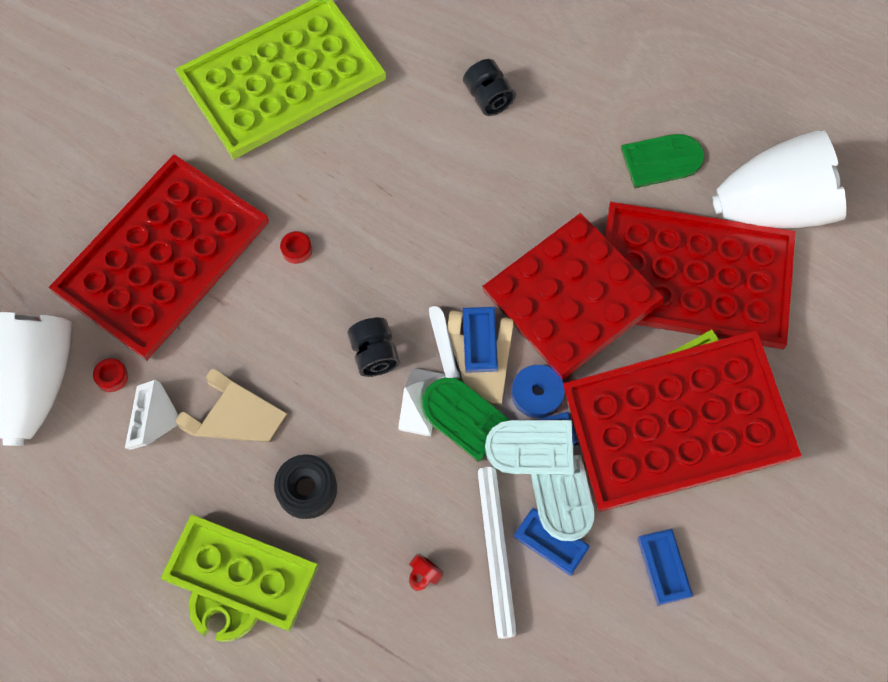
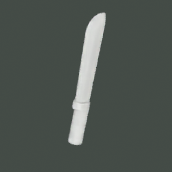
M432 306L429 308V315L445 372L444 377L460 380L444 313L439 307Z

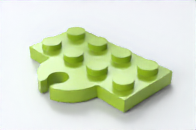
M191 514L160 579L191 592L188 604L190 620L196 630L204 637L209 632L208 622L210 617L215 613H224L227 622L225 627L216 634L215 641L225 643L238 640L249 633L258 620L291 632L319 566L314 562Z

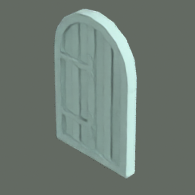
M511 420L499 423L487 435L485 444L487 458L492 466L501 472L510 474L574 473V446L572 443L571 420Z
M581 455L573 456V474H530L538 515L543 528L552 537L561 541H575L583 538L590 531L594 522V505Z

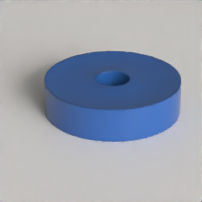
M531 365L522 369L516 375L511 394L514 405L521 413L532 418H543L552 415L559 409L565 390L563 380L552 368L544 365ZM538 387L544 393L542 395H535L532 389Z

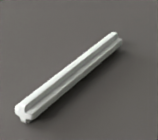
M484 467L478 470V480L498 638L506 639L515 637L517 632L497 473L495 467Z

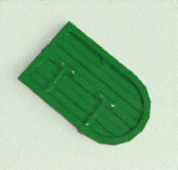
M671 134L621 145V151L634 189L687 178L694 175L700 169L704 159L703 149L700 144L692 137L684 134Z
M444 377L435 380L426 388L422 396V410L425 418L435 429L439 430L477 462L486 454V439L492 428L501 422L510 421V419L468 385L456 378Z

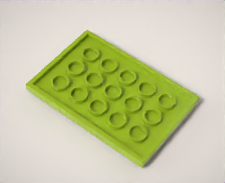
M310 0L175 68L179 79L233 160L386 80V72L333 0Z

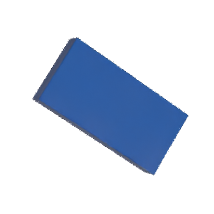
M495 307L463 308L465 373L498 372Z
M533 507L513 536V538L570 577L590 548V545L581 539L561 541L552 537L543 528L538 510Z
M673 529L639 536L638 543L657 606L692 598V590Z

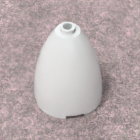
M815 130L773 146L743 164L716 189L717 196L712 197L716 215L722 214L723 219L779 229L813 227L844 220L846 218L845 191L843 187H840V177L836 167L839 163L826 131Z
M0 312V439H3L2 445L24 446V439H32L46 419L59 392L70 351L72 321L48 315H40L39 319L36 316Z

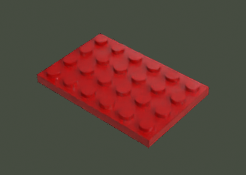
M173 154L48 288L60 299L148 361L267 226L269 219L267 215Z
M610 201L604 237L664 297L663 304L635 325L699 336L713 330L718 339H725L757 330L763 346L783 350L787 346L796 231Z
M757 330L563 383L599 512L795 461L802 457Z

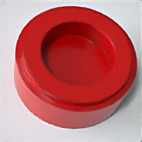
M290 232L280 242L282 256L290 263H303L312 254L310 238L303 232Z
M107 358L95 366L93 380L101 390L116 392L127 383L128 371L118 359Z

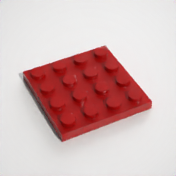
M581 212L482 286L485 294L507 318L513 320V325L562 380L663 304L664 297Z

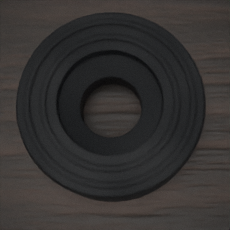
M303 454L288 459L279 468L274 480V491L281 507L288 514L299 519H312L324 514L332 506L337 495V482L332 468L326 461L314 455ZM305 478L312 479L316 484L314 491L309 495L299 494L296 487L300 480Z

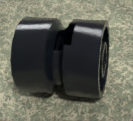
M483 59L476 62L463 76V83L470 94L475 97V102L486 116H493L503 112L516 98L515 91L508 80L504 78V74L493 59Z
M381 317L368 318L353 324L348 329L347 334L353 351L357 352L355 360L361 376H379L399 366L400 360L395 345L391 343L392 335L386 319Z

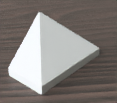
M416 368L412 369L404 388L398 428L400 431L431 437L433 426L424 416L422 396L426 388L435 380L444 378V374Z
M152 380L137 386L125 444L126 449L132 450L149 445L177 426L175 420L178 417V413L159 381Z

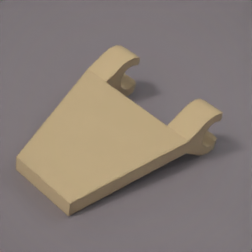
M451 311L447 329L463 383L490 404L502 405L513 320L502 318L500 321L497 340L498 372L465 373L464 335H460L462 312Z
M211 369L206 375L207 383L212 388L223 392V394L206 419L201 424L187 413L181 412L175 420L181 430L195 437L270 442L287 417V413L234 383L219 371Z

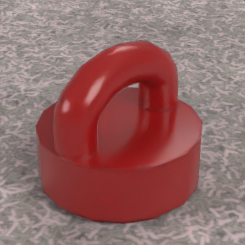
M420 553L416 554L409 563L413 568L409 576V584L415 591L424 590L430 582L437 585L444 575V572L436 564ZM419 575L423 577L420 582H418Z

